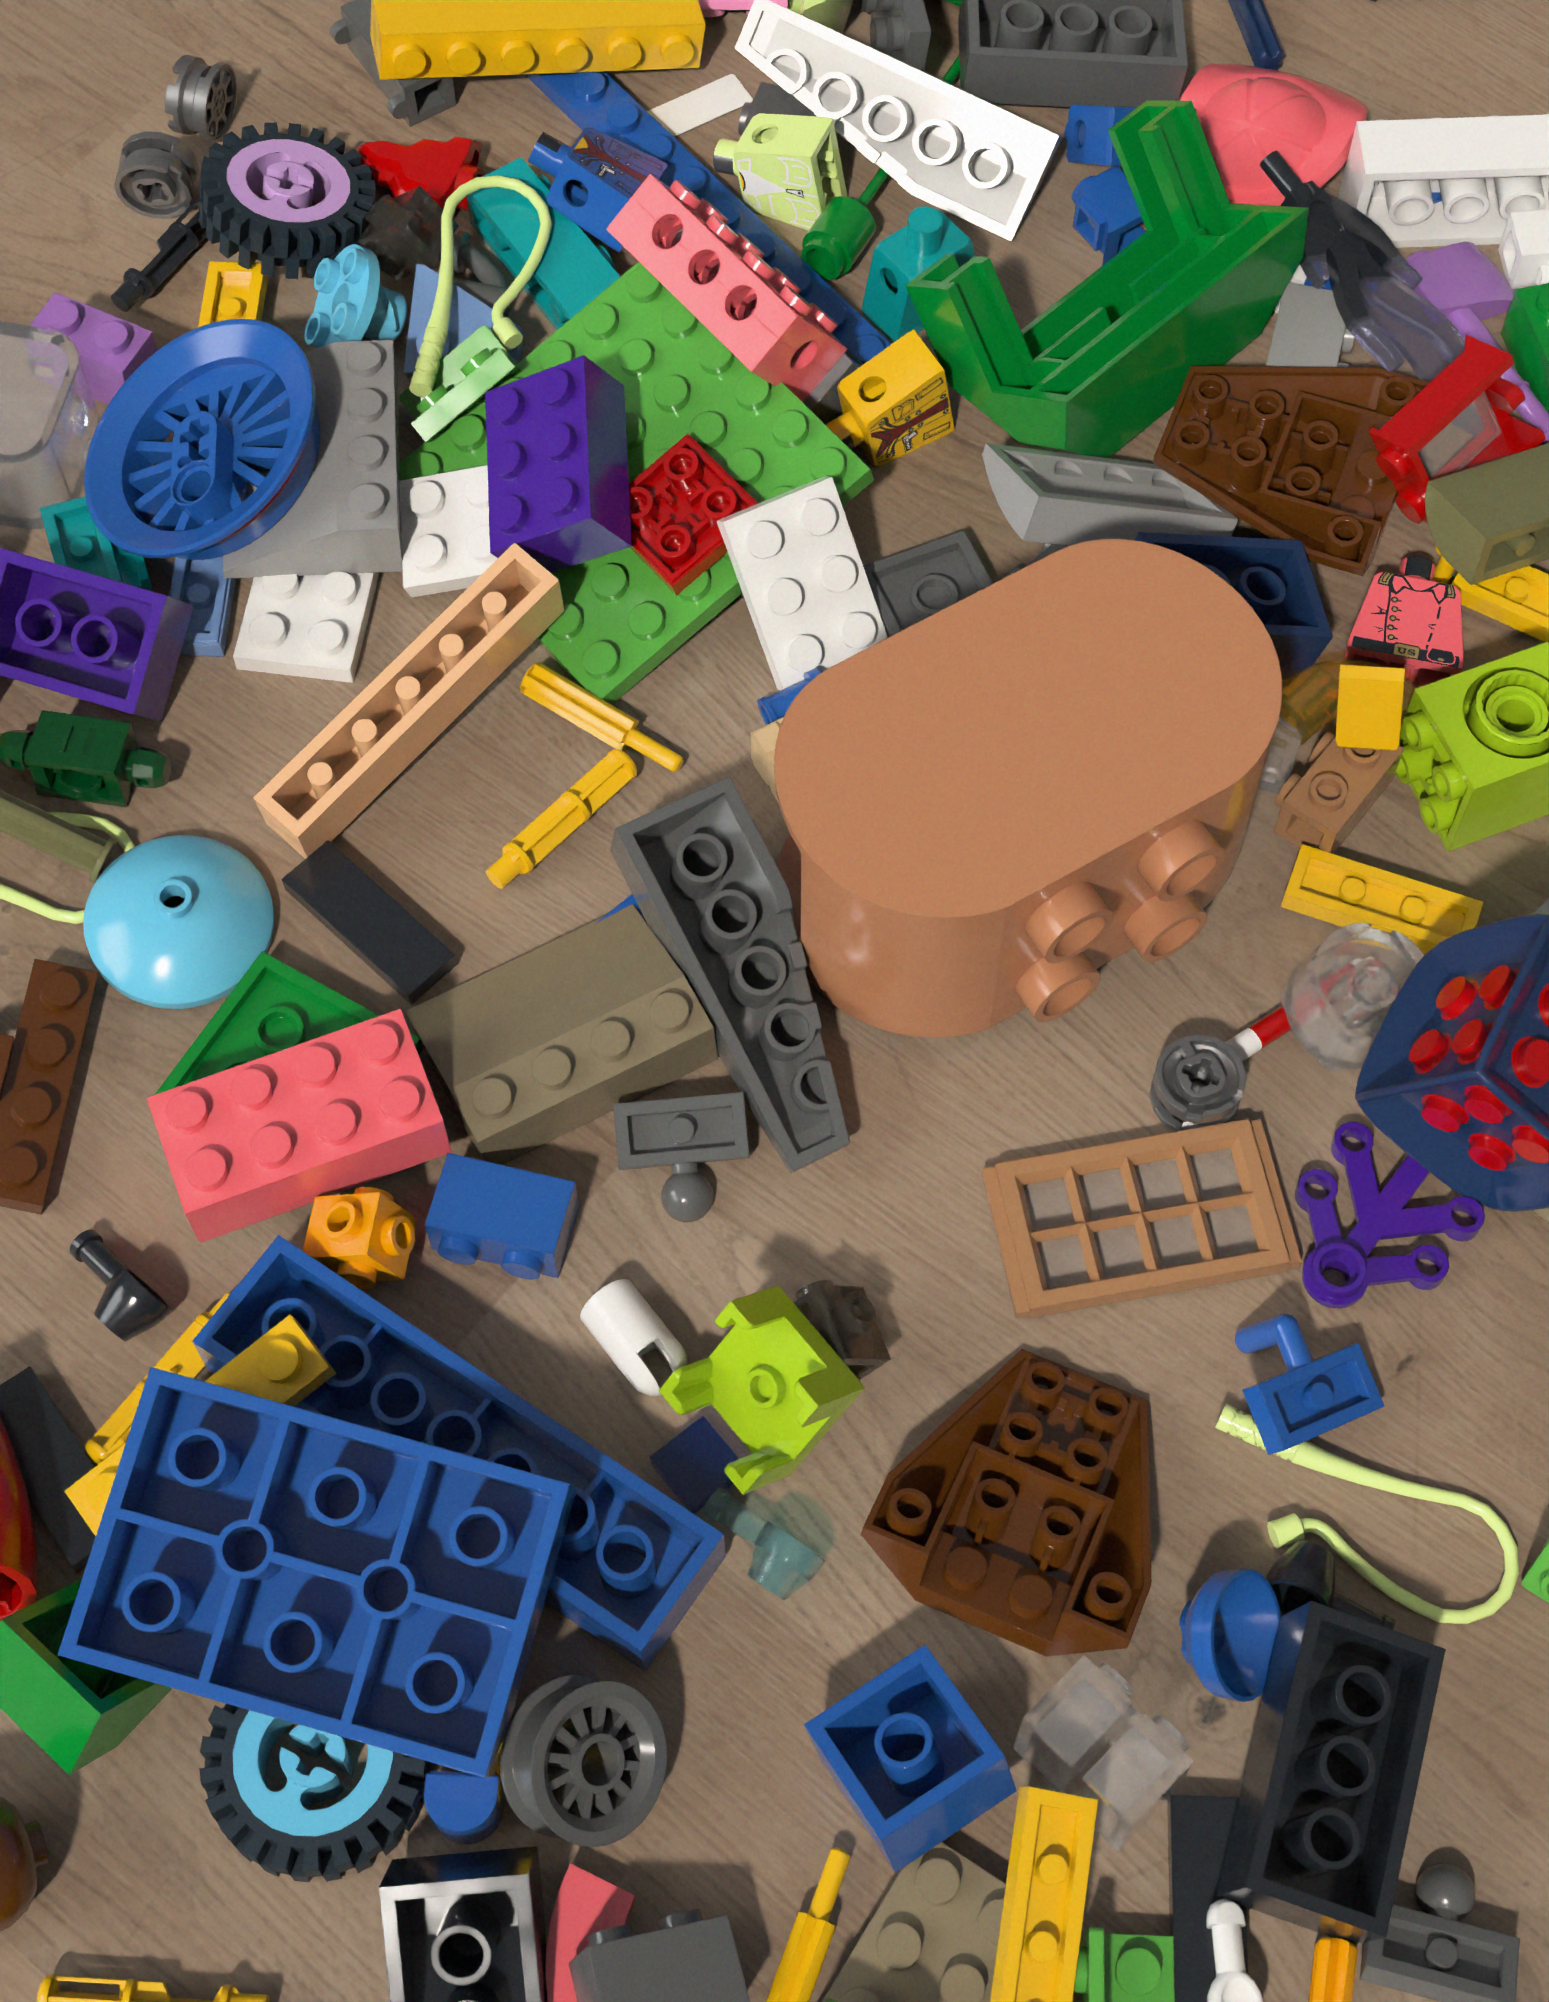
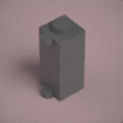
M354 0L340 7L342 19L331 26L330 35L338 44L347 43L348 48L389 99L387 108L394 118H403L411 127L456 106L452 77L380 80L370 37L371 0Z

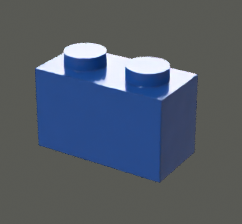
M447 1153L425 1222L431 1248L437 1250V1253L446 1260L458 1264L472 1265L477 1259L499 1264L505 1272L523 1279H538L540 1274L559 1278L580 1207L576 1183L570 1180Z

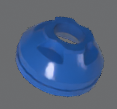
M1252 1569L1221 1570L1212 1575L1203 1584L1193 1600L1188 1601L1182 1610L1179 1621L1183 1639L1182 1655L1191 1665L1204 1687L1215 1696L1232 1701L1246 1702L1256 1699L1264 1692L1281 1620L1280 1607L1269 1581L1261 1573Z

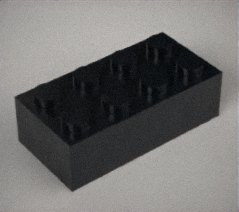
M1309 1601L1281 1617L1216 1897L1232 1900L1250 1909L1329 1937L1347 1940L1354 1944L1386 1938L1446 1649L1314 1601Z

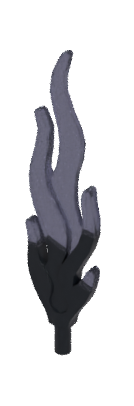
M1277 150L1271 152L1261 161L1259 166L1285 197L1281 206L1309 208L1304 254L1300 266L1310 283L1316 289H1321L1329 279L1337 309L1347 329L1359 344L1386 370L1396 373L1404 363L1403 355L1418 376V379L1431 382L1446 368L1443 359L1449 365L1464 351L1465 340L1458 329L1440 310L1413 291L1423 280L1422 276L1404 259L1392 241L1376 223L1356 208L1319 188L1312 180L1303 183ZM1473 403L1451 421L1453 425L1472 436H1475L1483 428Z

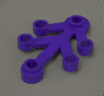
M1358 1122L1342 1124L1336 1130L1331 1142L1333 1157L1345 1167L1357 1225L1344 1242L1333 1207V1201L1338 1191L1335 1178L1325 1170L1311 1169L1300 1177L1295 1189L1297 1204L1301 1209L1308 1212L1316 1248L1307 1256L1302 1268L1303 1285L1307 1293L1316 1302L1330 1308H1346L1354 1305L1363 1297L1367 1287L1372 1285L1409 1281L1414 1287L1422 1290H1431L1438 1287L1449 1270V1260L1447 1255L1434 1245H1421L1415 1248L1411 1255L1369 1258L1367 1256L1378 1241L1384 1239L1445 1233L1453 1240L1468 1241L1477 1235L1485 1220L1482 1206L1473 1198L1466 1196L1456 1197L1444 1205L1403 1209L1430 1173L1409 1155L1379 1194L1370 1155L1374 1143L1373 1135L1365 1125ZM1345 1137L1356 1138L1362 1144L1363 1149L1357 1152L1350 1151L1343 1146L1341 1139ZM1308 1184H1318L1325 1189L1327 1197L1323 1199L1312 1198L1306 1192L1305 1186ZM1455 1211L1467 1213L1472 1218L1473 1225L1469 1227L1458 1225L1453 1220L1452 1213ZM1427 1259L1433 1262L1437 1267L1438 1273L1435 1275L1421 1273L1416 1266V1261ZM1330 1269L1341 1272L1345 1277L1346 1284L1342 1286L1330 1284L1324 1278L1323 1272Z

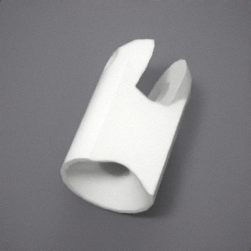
M620 1279L611 1282L596 1292L584 1305L580 1314L581 1321L637 1391L649 1396H661V1393L658 1391L660 1388L655 1378L640 1357L649 1351L657 1349L663 1360L674 1372L679 1367L687 1365V1354L629 1279Z

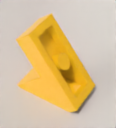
M1340 665L1335 739L1337 746L1342 748L1397 750L1400 742L1404 703L1405 668Z

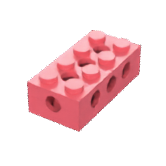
M649 174L606 230L752 373L774 386L782 382L803 402L848 349L832 334L838 324L813 302L809 304L798 294L801 289L778 268L774 267L772 269L762 259L765 256L764 253L741 233L738 232L736 234L726 225L729 220L704 198L700 200L677 179L669 187L652 174Z

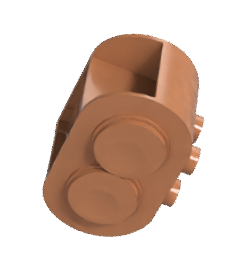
M1125 539L1085 541L1058 550L817 675L799 692L786 711L779 728L774 755L777 799L783 819L789 830V834L780 851L777 867L789 889L793 906L791 912L798 941L802 943L807 963L805 970L809 982L840 1010L873 1027L914 1037H956L991 1028L1025 1008H1028L1038 1022L1056 1019L1074 1009L1095 990L1100 982V974L1096 969L1133 948L1137 950L1145 962H1155L1172 955L1188 944L1207 922L1208 915L1203 908L1222 890L1238 860L1281 711L1282 675L1279 659L1270 635L1253 608L1224 579L1202 564L1176 551L1150 543Z

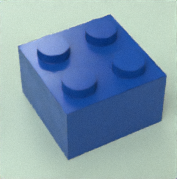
M923 1645L804 1724L820 1760L895 1873L1017 1791L1006 1757L926 1645Z

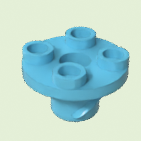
M353 244L344 248L334 260L329 258L321 260L314 275V288L319 292L315 302L314 313L310 316L305 327L304 339L306 344L320 348L333 342L361 341L363 337L370 340L395 341L406 323L407 302L401 293L383 287L380 284V267L375 253L368 248Z

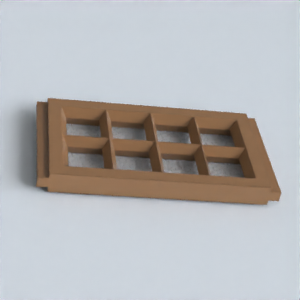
M1244 1119L996 1163L993 1167L982 1168L981 1171L1016 1319L1028 1317V1319L1283 1273L1287 1269L1298 1268L1302 1264L1261 1119L1252 1121Z

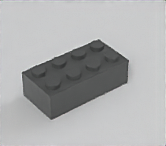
M961 0L958 16L960 88L984 100L997 104L1071 107L1072 105L1139 106L1146 100H1179L1188 68L1183 0Z

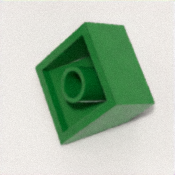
M82 1579L0 1621V1709L69 1775L116 1748L173 1689L58 1655Z

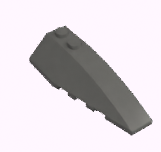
M730 776L615 828L610 852L650 929L684 974L712 1023L718 1055L739 1091L743 1092L745 1101L790 1174L848 1146L850 1140L832 1066L827 1060L820 1030L822 1025L817 1004L813 1003L805 970L807 963L802 943L798 941L791 912L793 906L789 889Z

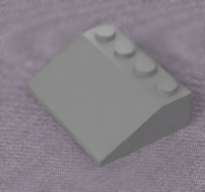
M393 340L333 342L306 352L304 354L308 358L315 382V405L319 415L321 432L318 455L313 471L293 506L270 530L249 545L223 556L224 579L297 574V576L327 575L336 571L348 574L403 572L399 481H401L399 393ZM253 469L265 478L271 471ZM248 482L246 486L247 498L257 489Z

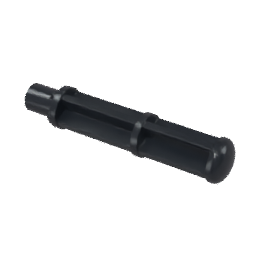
M199 197L157 240L160 252L141 272L137 269L129 268L124 273L123 283L111 295L112 302L120 310L128 312L141 298H149L164 280L205 239L206 231L200 237L195 235L201 228L199 220L200 211L186 225L181 223L199 204Z

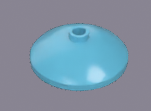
M174 835L141 843L116 858L102 872L90 891L84 911L83 926L85 941L91 959L102 977L114 989L144 1005L165 1009H185L215 1002L232 992L262 951L266 954L268 953L274 933L275 917L268 886L259 870L248 858L236 849L214 839L193 835ZM180 896L185 899L178 907L170 908L164 905V902L170 897Z

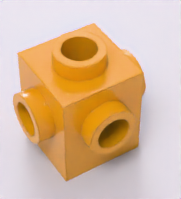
M360 1187L355 1189L354 1194L315 1196L303 1252L358 1289L373 1288L378 1281L404 1280L409 1254L415 1242L417 1218L396 1204L394 1197L390 1193L378 1188Z

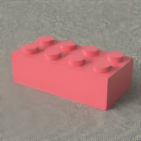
M401 1009L147 1097L184 1213L199 1243L313 1203L315 1196L335 1195L452 1152L443 1118Z

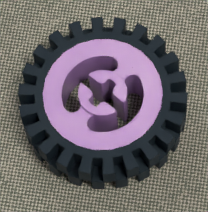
M277 122L264 123V135H259L254 125L242 127L241 139L231 131L223 136V145L215 142L209 148V157L204 156L200 173L199 220L201 227L206 228V237L210 243L220 242L219 252L226 258H230L239 252L238 265L248 270L256 260L261 261V274L273 277L275 266L286 267V279H298L299 267H306L309 277L314 278L315 271L322 259L329 258L334 260L349 245L357 244L366 248L372 229L376 191L375 180H371L372 171L368 164L361 165V155L355 149L344 154L345 142L339 138L334 137L326 145L324 144V131L313 128L309 138L300 136L301 125L289 123L288 134H280Z

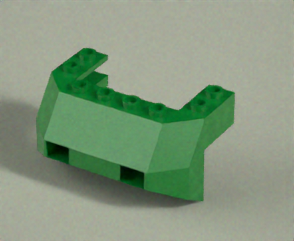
M1146 100L1108 129L1147 231L1020 330L990 257L974 256L959 268L954 254H945L905 285L940 365L945 371L949 385L1018 442L1054 452L1102 458L1112 457L1176 404L1191 366H1223L1261 334L1300 264L1304 254L1309 208L1230 203L1192 101Z

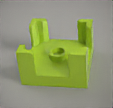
M779 1285L731 1300L715 1319V1323L719 1328L734 1325V1327L708 1358L676 1369L658 1390L679 1415H685L713 1405L752 1454L733 1461L724 1468L726 1475L743 1495L790 1476L865 1389L864 1385Z

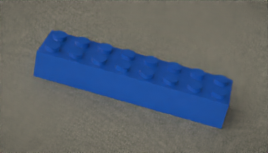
M278 1235L193 1339L192 1342L206 1368L216 1373L288 1315H291L300 1323L336 1372L335 1375L294 1407L571 1484L577 1491L545 1603L637 1667L646 1671L725 1559L724 1534Z

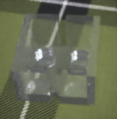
M1084 1655L1023 1717L1013 1749L1056 1792L1062 1793L1111 1742L1113 1746L1083 1776L1082 1780L1088 1786L1078 1796L1098 1800L1094 1830L1119 1852L1168 1800L1169 1796L1174 1794L1194 1761L1185 1753L1189 1748L1187 1741L1171 1723L1158 1715L1151 1720L1145 1713L1141 1715L1132 1706L1133 1701L1130 1699L1133 1697L1134 1692L1128 1682L1114 1668L1106 1663H1102L1097 1667Z

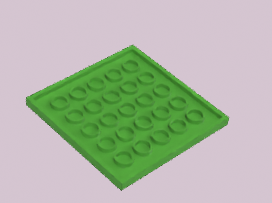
M639 261L517 364L520 368L512 376L507 375L490 389L493 390L585 355L624 385L629 483L687 433L758 503L821 477L828 476L833 478L842 507H844L874 481L871 469L782 382L774 386L752 373ZM485 394L480 402L466 413L460 414L441 430L437 437L430 442H424L400 462L401 480L487 465ZM628 547L551 573L559 580L564 612L537 640L579 686L606 702L613 704L740 596L742 590L728 552L676 596Z

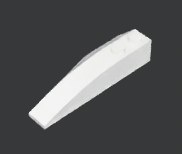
M754 0L735 46L738 52L789 94H792L816 116L833 118L835 131L854 145L870 161L877 164L894 178L911 195L1010 241L1013 240L1033 202L1063 137L770 0Z

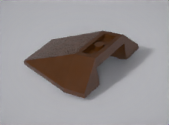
M1191 366L1154 455L1153 464L1271 539L1302 541L1308 561L1363 576L1374 560L1398 494L1392 480L1382 472L1376 462V457L1379 453L1369 430L1372 427L1379 430L1430 382L1377 367Z
M1021 1349L888 1473L863 1526L861 1536L915 1601L1043 1656L1126 1649L1152 1585L1148 1400Z

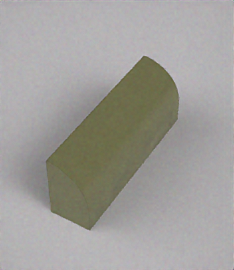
M1549 443L1428 481L1425 495V510L1432 538L1446 561L1470 585L1549 559Z

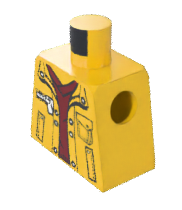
M913 329L840 381L837 391L843 415L826 424L849 449L859 445L872 465L882 466L955 431L945 371Z

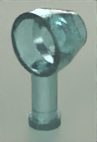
M724 1487L718 1488L708 1499L703 1510V1516L712 1522L718 1521L754 1546L747 1576L784 1601L811 1581L825 1563L823 1558L797 1539L732 1498V1493Z

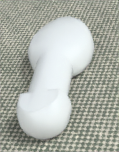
M1229 1899L1217 1900L1210 1905L1207 1911L1206 1928L1212 1930L1216 1978L1209 1988L1207 2002H1263L1262 1994L1255 1980L1246 1973L1241 1927L1246 1926L1245 1917L1239 1904Z

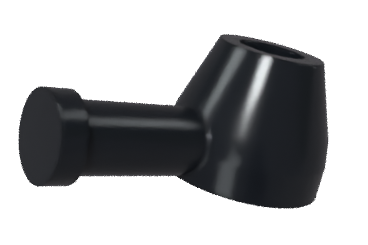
M86 1230L73 1240L70 1246V1254L77 1261L84 1262L107 1285L94 1314L121 1340L126 1342L155 1327L172 1311V1308L139 1276L127 1268L103 1244V1238L95 1230Z
M1309 1541L1295 1542L1272 1565L1266 1575V1579L1276 1594L1280 1611L1285 1614L1309 1601H1314L1392 1630L1394 1628V1619L1385 1614L1379 1616L1335 1592L1334 1557L1327 1549Z

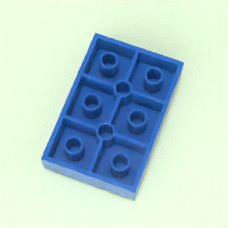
M150 1367L58 1655L487 1778L495 1775L503 1739L512 1718L577 1489L569 1483Z

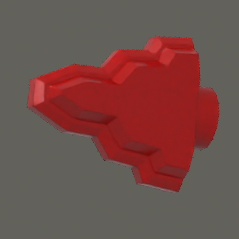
M456 136L448 142L423 139L411 146L388 141H376L359 145L356 150L361 155V165L368 164L371 169V180H375V185L391 189L397 204L414 210L415 220L441 229V216L446 199L460 185L476 177L485 176L484 169L478 166L482 149L481 142L473 141L472 139ZM466 197L456 206L453 220L459 209L468 211Z

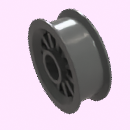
M571 1674L556 1677L533 1690L522 1701L509 1722L503 1739L500 1757V1772L504 1793L514 1813L530 1829L549 1837L562 1838L579 1846H605L629 1835L645 1820L652 1810L661 1792L665 1778L667 1745L664 1729L656 1710L634 1688L623 1683L601 1681L585 1675ZM587 1750L586 1762L582 1768L583 1756Z

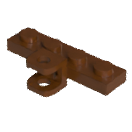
M34 959L15 1039L14 1036L0 1034L1 1207L40 1215L42 1213L98 972Z

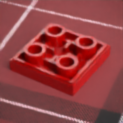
M687 433L629 483L632 543L630 548L677 596L727 552L717 520L756 505L758 502Z

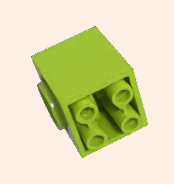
M1548 641L1416 688L1413 692L1401 725L1399 746L1404 748L1395 774L1403 784H1409L1419 802L1421 818L1426 828L1431 833L1438 834L1447 852L1549 815Z

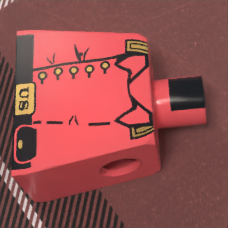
M1411 556L1403 559L1400 563L1398 574L1388 572L1376 573L1348 639L1341 665L1405 668V692L1413 694L1416 688L1461 673L1464 662L1461 592L1454 585L1434 582L1435 565L1428 558L1421 556Z

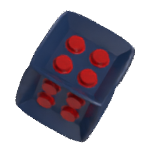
M1548 914L1521 915L1475 927L1442 940L1426 953L1406 978L1373 1040L1363 1062L1355 1092V1099L1365 1115L1399 1148L1452 1190L1462 1196L1473 1198L1482 1206L1499 1211L1517 1212L1549 1208Z

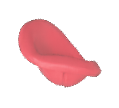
M1210 64L1203 67L1194 75L1178 100L1192 101L1229 202L1234 204L1281 206L1285 197L1259 166L1267 155L1276 150L1303 183L1312 180L1319 188H1322L1347 161L1357 121H1366L1368 109L1363 102L1327 84L1292 73L1240 64Z

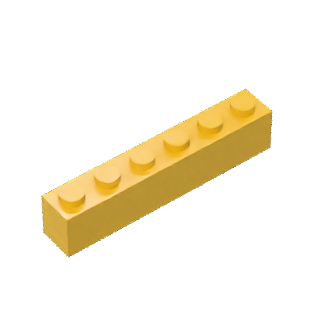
M371 0L370 37L380 80L686 69L700 67L706 24L698 0Z

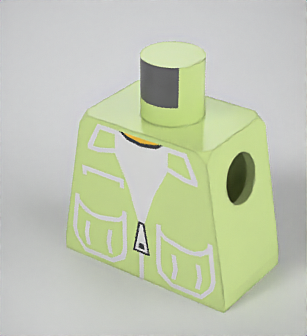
M759 113L752 117L739 141L722 138L716 145L713 156L715 171L738 176L743 202L753 212L809 231L832 198L838 196L848 197L833 118Z

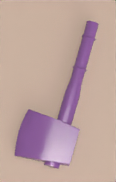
M1466 241L1455 243L1431 252L1421 250L1410 255L1400 265L1393 285L1427 330L1451 327L1464 346L1466 335L1503 350L1481 320L1509 311L1514 291L1501 271L1474 243ZM1511 366L1500 377L1516 384L1523 391L1525 400L1516 408V411L1527 424L1543 430L1546 439L1539 446L1549 443V413L1529 388V382L1524 381L1515 368Z

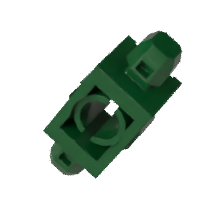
M42 710L34 733L33 731L11 730L0 735V762L7 767L23 771L30 769L36 785L37 795L126 808L133 784H135V787L143 788L161 787L168 783L172 765L169 756L162 751L146 747L139 748L132 724L129 722Z

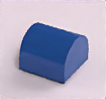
M430 1771V1774H426L424 1789L425 1806L435 1826L445 1838L454 1843L470 1845L485 1840L497 1829L503 1816L505 1793L500 1778L496 1774L487 1778L466 1772Z

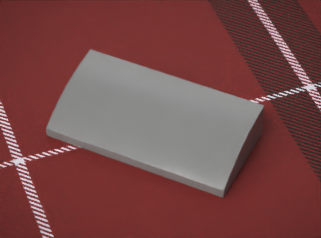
M989 443L985 444L982 453L986 473L997 503L1013 530L1023 541L1071 546L1085 541L1100 539L1134 540L1139 532L1231 537L1238 521L1232 513L1155 464Z

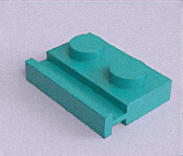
M86 497L39 508L55 564L153 592L144 557L120 549L100 532L89 513Z

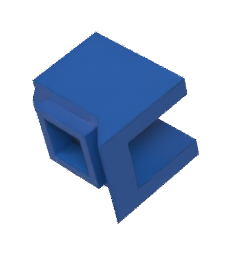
M1113 166L1097 176H1089L1083 179L1074 189L1072 201L1076 206L1073 228L1095 251L1100 250L1103 253L1102 266L1146 232L1139 225L1143 222L1126 176L1118 166Z

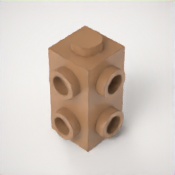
M1328 731L1318 742L1309 758V762L1313 764L1303 777L1297 773L1292 774L1278 793L1275 804L1281 810L1274 832L1298 848L1301 847V844L1334 854L1393 781L1404 748L1399 746L1394 751L1342 748L1336 744V735Z

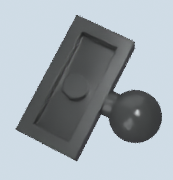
M743 1092L613 1104L619 1170L671 1166L672 1176L663 1185L661 1201L668 1215L677 1221H697L703 1218L712 1206L713 1190L711 1184L702 1174L698 1173L697 1163L749 1158Z
M1437 1863L1425 1869L1419 1876L1416 1884V1899L1423 1912L1393 1904L1386 1938L1363 1943L1359 1980L1440 2002H1516L1520 1938L1459 1922L1471 1912L1474 1906L1475 1888L1468 1874L1456 1865Z

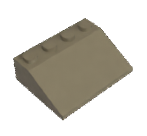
M633 904L601 921L598 919L405 1011L416 1035L421 1038L423 1049L482 1161L503 1165L613 1111V1104L632 1102L718 1059L712 1023L684 974Z

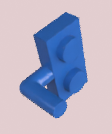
M1280 1314L1240 1328L1236 1332L1235 1343L1238 1349L1245 1354L1278 1345L1288 1370L1242 1390L1268 1455L1287 1450L1385 1407L1359 1343L1343 1347L1313 1360L1297 1320L1289 1314Z

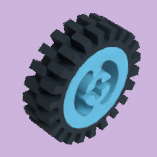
M225 1704L223 1708L215 1705L208 1719L213 1728L210 1737H202L200 1753L205 1758V1767L199 1768L201 1785L206 1790L208 1797L205 1800L221 1831L239 1853L250 1862L258 1863L264 1871L279 1877L280 1873L290 1875L294 1881L310 1882L311 1877L323 1876L326 1882L342 1879L341 1872L355 1868L357 1873H360L373 1866L370 1862L371 1858L381 1851L387 1856L398 1846L397 1836L403 1829L408 1832L411 1830L417 1820L415 1810L419 1801L425 1803V1778L427 1772L431 1771V1762L367 1744L368 1756L366 1767L361 1780L354 1790L335 1805L328 1808L309 1810L312 1803L331 1800L340 1795L344 1788L336 1774L322 1767H315L309 1774L301 1759L295 1753L281 1747L280 1765L287 1777V1784L281 1791H270L267 1782V1763L270 1752L280 1735L294 1723L229 1704ZM298 1725L291 1730L289 1735L298 1750L312 1757H318L325 1748L334 1767L350 1776L352 1775L353 1762L346 1747L347 1738Z

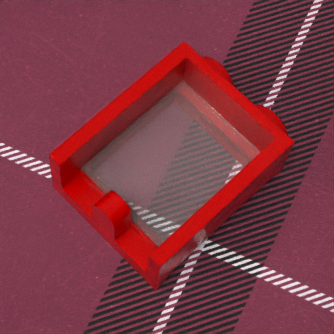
M1466 335L1464 351L1379 430L1373 427L1369 430L1379 453L1376 457V462L1382 472L1393 482L1398 496L1395 498L1398 508L1412 522L1420 524L1424 521L1428 523L1425 510V495L1428 481L1538 447L1546 439L1543 430L1510 415L1525 400L1523 391L1516 384L1500 377L1515 363L1510 353Z

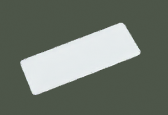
M729 74L647 112L673 137H676L742 107L745 102L751 103L753 98L736 76Z

